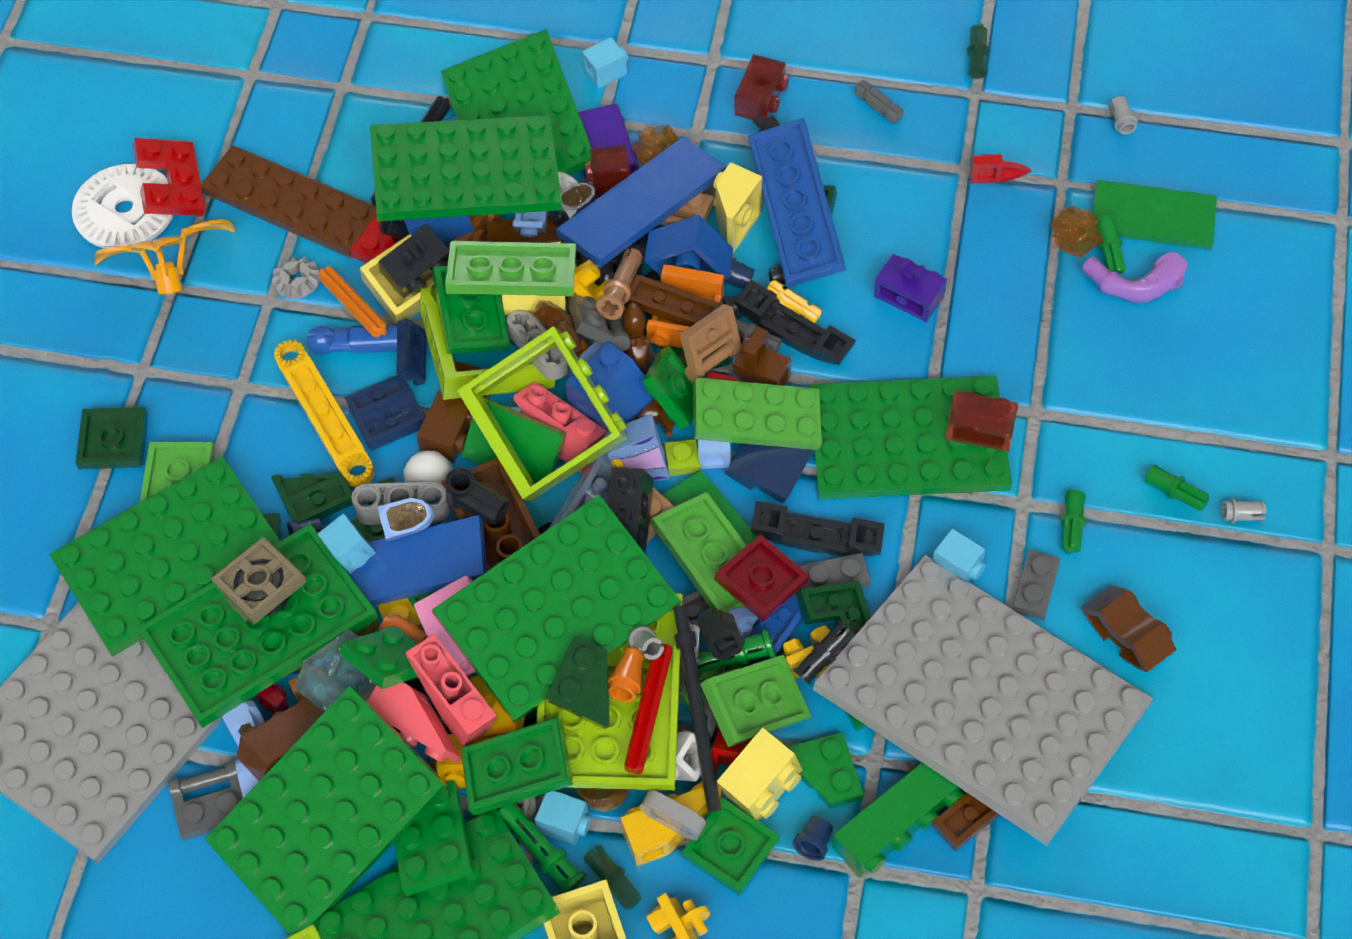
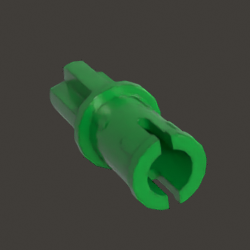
M1111 214L1100 216L1095 220L1101 242L1098 246L1099 250L1103 251L1107 269L1111 272L1122 274L1126 270L1121 250L1123 241L1118 237L1115 217Z
M1156 464L1150 468L1145 477V483H1149L1169 494V499L1173 500L1176 498L1198 511H1202L1209 501L1208 493L1185 482V477L1180 476L1178 478Z
M1069 490L1064 497V515L1060 518V524L1063 526L1061 548L1065 550V553L1071 554L1078 553L1081 550L1082 528L1086 526V519L1083 517L1086 495L1080 490Z

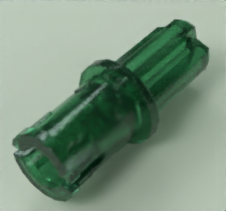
M983 24L974 25L970 28V46L967 48V55L969 56L968 74L974 79L984 78L987 74L986 62L990 49L987 46V29Z
M601 845L595 846L597 854L593 849L588 851L584 857L585 863L591 867L601 881L607 880L610 892L624 909H633L641 901V895L625 877V869L621 866L617 867Z

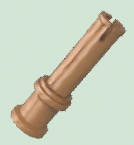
M631 248V252L629 249L624 252L614 278L605 284L603 289L604 295L597 301V311L606 319L616 320L623 315L624 304L629 301L631 296L630 285L643 260L641 252L637 249Z

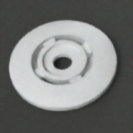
M121 164L99 171L79 188L73 200L72 218L78 232L88 242L102 248L115 245H130L140 241H151L165 230L173 215L145 214L140 189L142 183L168 184L165 175L156 169L136 168V164ZM122 201L133 203L132 209L126 213L117 212L116 206Z

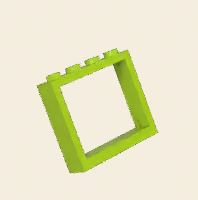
M423 288L420 293V315L443 400L461 398L457 390L488 369L456 372L452 355L446 353L438 304L430 293L431 288ZM528 364L483 395L520 392L534 381L545 389L555 388L556 379L544 377L534 364Z
M554 326L457 390L522 499L530 502L628 439L623 431L627 428L624 420L617 411L612 413L606 404L610 401L609 396L600 384L595 386L591 380L590 375L593 374L591 367L583 357L578 359L573 351L577 347L573 338L567 331L562 333V331ZM557 346L611 434L537 483H534L482 395Z

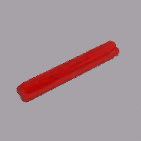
M661 643L660 645L664 646L663 653L659 658L650 660L624 763L625 771L629 773L641 774L644 770L672 655V647L668 644Z

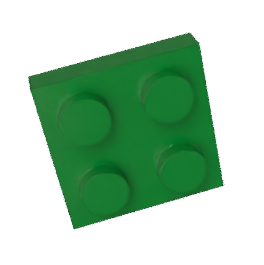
M667 346L659 351L642 383L645 385L649 395L654 397L662 406L668 419L673 421L682 430L689 426L693 420V383L685 374V365L671 347Z
M396 626L341 643L339 655L381 689L418 677L405 655L407 651L418 645V643Z
M722 798L720 800L722 811L710 813L705 820L706 826L698 839L690 840L682 851V858L740 896L779 843L780 835Z

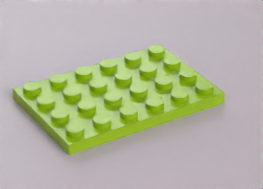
M675 593L681 600L680 605H683V594ZM674 610L648 627L663 644H668L672 647V655L644 770L641 774L625 771L624 763L650 659H647L645 656L643 658L641 693L635 697V700L632 702H621L609 695V725L606 729L596 726L547 701L538 706L537 723L556 717L563 721L573 785L565 788L675 791L681 652L676 649L674 635L677 634ZM629 642L607 657L608 679L622 658L624 650L631 648Z

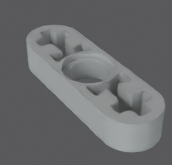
M516 310L507 316L508 335L519 349L547 331L534 315L528 311ZM557 346L532 362L538 371L549 379H560L568 373V363Z

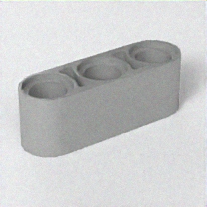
M438 482L367 483L356 487L351 496L358 520L366 525H382L377 507L408 498L423 500L427 504L431 501H439L433 505L428 504L432 507L434 519L431 523L445 520L450 511L446 489ZM373 502L370 506H363L366 503ZM410 509L402 511V519L405 524L411 523L414 513ZM427 515L421 517L419 523L423 522Z

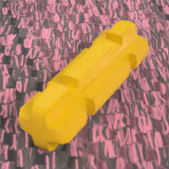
M773 280L770 282L767 289L777 294L776 299L779 300L780 304L799 315L802 314L804 318L813 323L817 322L822 313L821 308L813 303L810 306L807 304L808 300L789 288L783 289L784 285L778 281Z

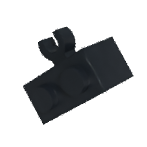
M426 224L379 260V269L381 274L404 299L409 294L412 296L416 295L425 287V282L432 277L433 266H448L449 249Z

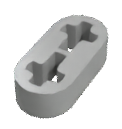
M654 790L648 791L639 806L641 811L651 819L691 840H697L706 826V821L698 813Z

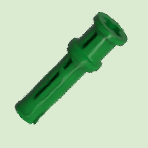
M764 628L762 633L743 638L745 643L741 653L724 661L714 658L710 650L699 652L698 656L702 660L698 662V674L738 663L739 666H746L749 661L765 656L770 658L776 657L769 629Z
M516 803L503 806L497 814L502 817L510 830L540 862V872L543 875L548 874L561 889L560 894L576 889L587 877L584 871L579 872L566 858L567 852L560 847L556 849ZM518 822H521L523 826L530 832V834L537 840V844H535L532 841V839L524 832V830L518 825ZM543 849L549 854L548 856L542 852ZM559 867L568 875V879L558 870Z

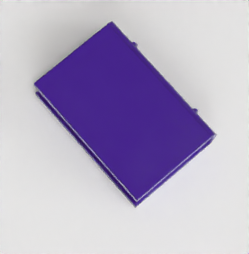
M618 104L578 112L597 161L596 165L582 170L586 183L595 186L625 179L639 169L637 154L633 150L625 126V119L621 114Z

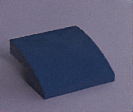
M403 375L393 376L344 397L371 451L419 431L426 417Z
M741 444L724 474L749 490L757 487L783 504L789 497L814 450Z

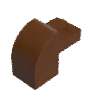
M759 327L755 329L751 337L747 336L738 355L732 363L735 373L743 382L785 386L791 376V358L769 350L768 331Z

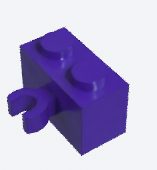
M893 253L875 279L873 297L924 322H928L945 297L947 279L935 271L925 269L923 265L919 266L912 260L902 258Z

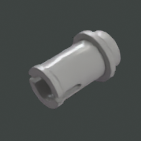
M1115 97L1111 100L1112 103H1109V108L1115 119L1114 127L1121 134H1130L1137 127V117L1131 113L1125 97Z
M1229 498L1228 501H1223L1222 519L1230 524H1234L1236 521L1262 522L1265 520V516L1261 515L1266 514L1264 501H1236L1235 498Z
M640 626L630 633L628 641L631 648L639 650L650 660L661 656L664 646L660 645L662 641L655 637L654 632L650 628Z

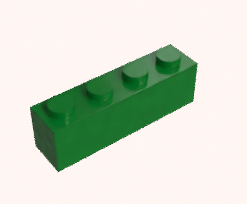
M921 763L833 834L832 848L859 878L868 871L873 874L887 861L885 857L893 850L900 852L907 847L913 839L912 835L920 828L923 831L930 828L932 822L938 817L937 814L945 807H951L962 798L964 790Z

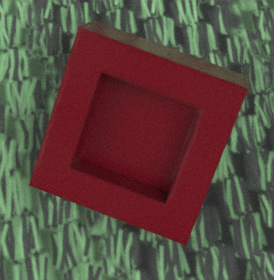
M275 683L254 696L256 702L273 715L279 711L284 712L289 709L286 692Z

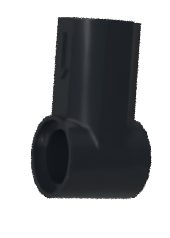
M455 468L446 476L447 500L452 507L467 509L492 525L500 523L510 506L508 498L475 480L473 473L466 468ZM459 486L467 487V489L463 491L455 490V488Z

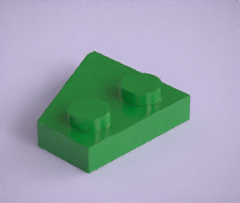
M843 732L787 747L796 755L802 768L800 773L802 776L801 780L809 788L816 790L818 797L829 808L863 800L864 793Z

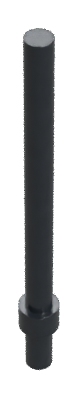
M680 605L673 608L677 634L674 635L676 649L681 652L707 812L715 813L722 810L694 647L697 646L695 632L691 631L687 606Z

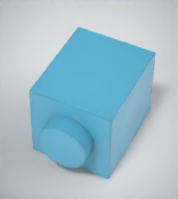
M612 37L582 51L583 70L598 89L627 75L626 62L629 60L627 52L623 46H618Z
M344 513L318 533V536L336 560L350 574L363 566L369 558L376 554L357 527Z
M952 529L934 551L932 561L965 582H969L971 579L976 581L986 567V564L983 562L986 549Z
M557 791L545 794L535 817V824L544 835L574 846L577 845L580 835L584 837L587 835L592 821V817L589 816L587 802Z

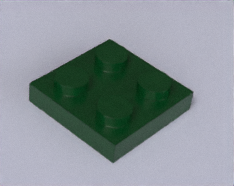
M146 408L82 409L76 455L78 469L142 467L148 418Z

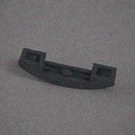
M750 280L734 302L743 314L760 328L767 330L769 334L782 338V343L802 354L822 362L834 365L841 364L854 346L855 339L830 325L826 330L778 303L776 301L777 294Z
M761 501L755 502L751 532L758 536L761 534L769 541L799 550L837 556H849L863 553V556H874L881 553L885 523L852 518L851 524L787 513L788 506Z

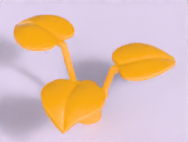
M225 219L208 220L181 229L180 237H162L154 241L147 240L130 245L106 247L95 252L94 263L97 266L101 261L121 252L140 253L150 271L152 280H155L159 296L182 292L179 275L184 274L182 266L187 236L195 232L218 229L235 233L234 225L231 221ZM179 244L177 267H174L173 262H165L161 247ZM147 249L157 253L159 264L155 265L156 270L145 252Z

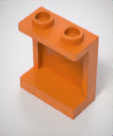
M663 265L661 283L722 303L724 275ZM653 315L646 325L647 338L649 342L659 346L683 348L680 334L690 327Z

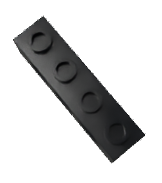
M612 467L608 506L646 555L654 478L644 468Z

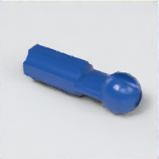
M398 324L387 325V333L379 338H374L363 325H356L351 328H330L329 326L320 325L309 331L307 345L317 355H327L331 352L352 351V353L397 352Z

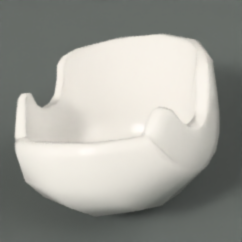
M421 451L413 455L403 470L404 482H438L442 485L441 481L446 479L447 474L454 467L447 458L437 451Z

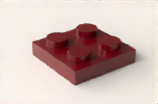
M760 534L715 573L714 580L764 622L808 583L810 575Z

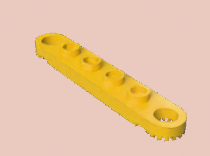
M296 340L283 341L282 344H278L274 352L276 364L338 471L342 473L345 481L351 487L370 483L375 474L372 461L306 350ZM288 352L298 353L295 360L292 359L291 362L290 360L288 362L285 359L283 360V356ZM355 466L366 467L365 473L359 475L360 477L356 475L354 477V475L349 473Z

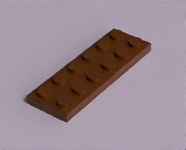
M234 145L230 147L200 185L202 193L348 258H351L350 249L376 215V206Z

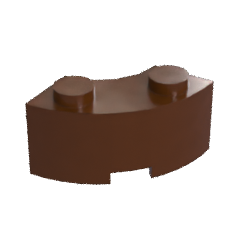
M1110 585L1081 607L1089 623L1102 640L1105 641L1110 638L1122 650L1119 656L1141 671L1149 672L1177 650L1171 639L1172 633L1168 626L1147 613L1129 589Z

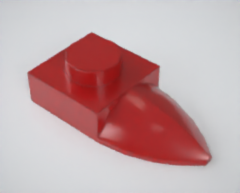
M1002 154L972 156L969 173L970 182L973 184L1009 181L1025 176L1031 172V169L1017 162L1004 161Z

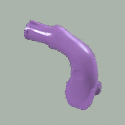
M1169 252L1161 256L1154 263L1152 270L1143 278L1130 281L1121 277L1117 272H1111L1099 260L1091 257L1084 263L1082 272L1098 284L1099 290L1105 294L1133 303H1147L1164 295L1169 290L1174 291L1178 289L1184 282L1183 275L1187 270L1188 262L1176 252Z

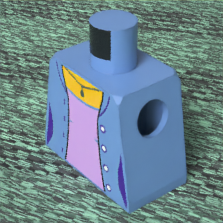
M652 414L627 423V428L623 431L628 439L602 455L605 460L616 468H644L654 478V481L670 479L666 455ZM610 431L606 432L605 437L611 434Z

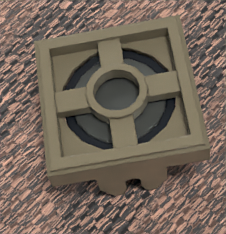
M264 537L210 578L213 585L226 597L232 609L236 613L239 612L245 622L250 620L253 624L263 617L272 616L280 612L288 604L291 594L307 582L305 576Z

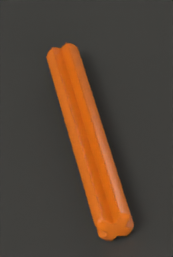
M331 266L319 270V280L374 338H379L387 333V324Z

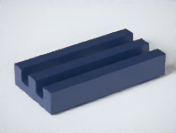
M404 318L398 321L396 374L400 376L405 374L406 380H413V384L419 386L424 384L426 380L427 337L423 328Z

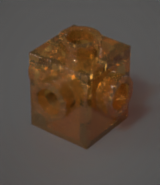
M669 124L658 127L651 125L638 134L639 139L631 147L637 153L640 163L645 165L680 139Z
M1072 205L1061 211L1059 216L1050 222L1055 233L1053 239L1064 252L1078 258L1083 257L1103 241L1096 227L1097 219L1087 209L1083 210Z

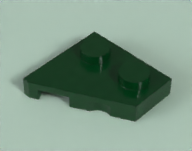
M313 473L301 474L300 478L282 479L281 475L271 476L272 482L289 516L296 523L316 517L321 520L353 505L352 492L342 473H325L324 475H315Z
M575 635L544 701L606 729L609 725L607 650Z

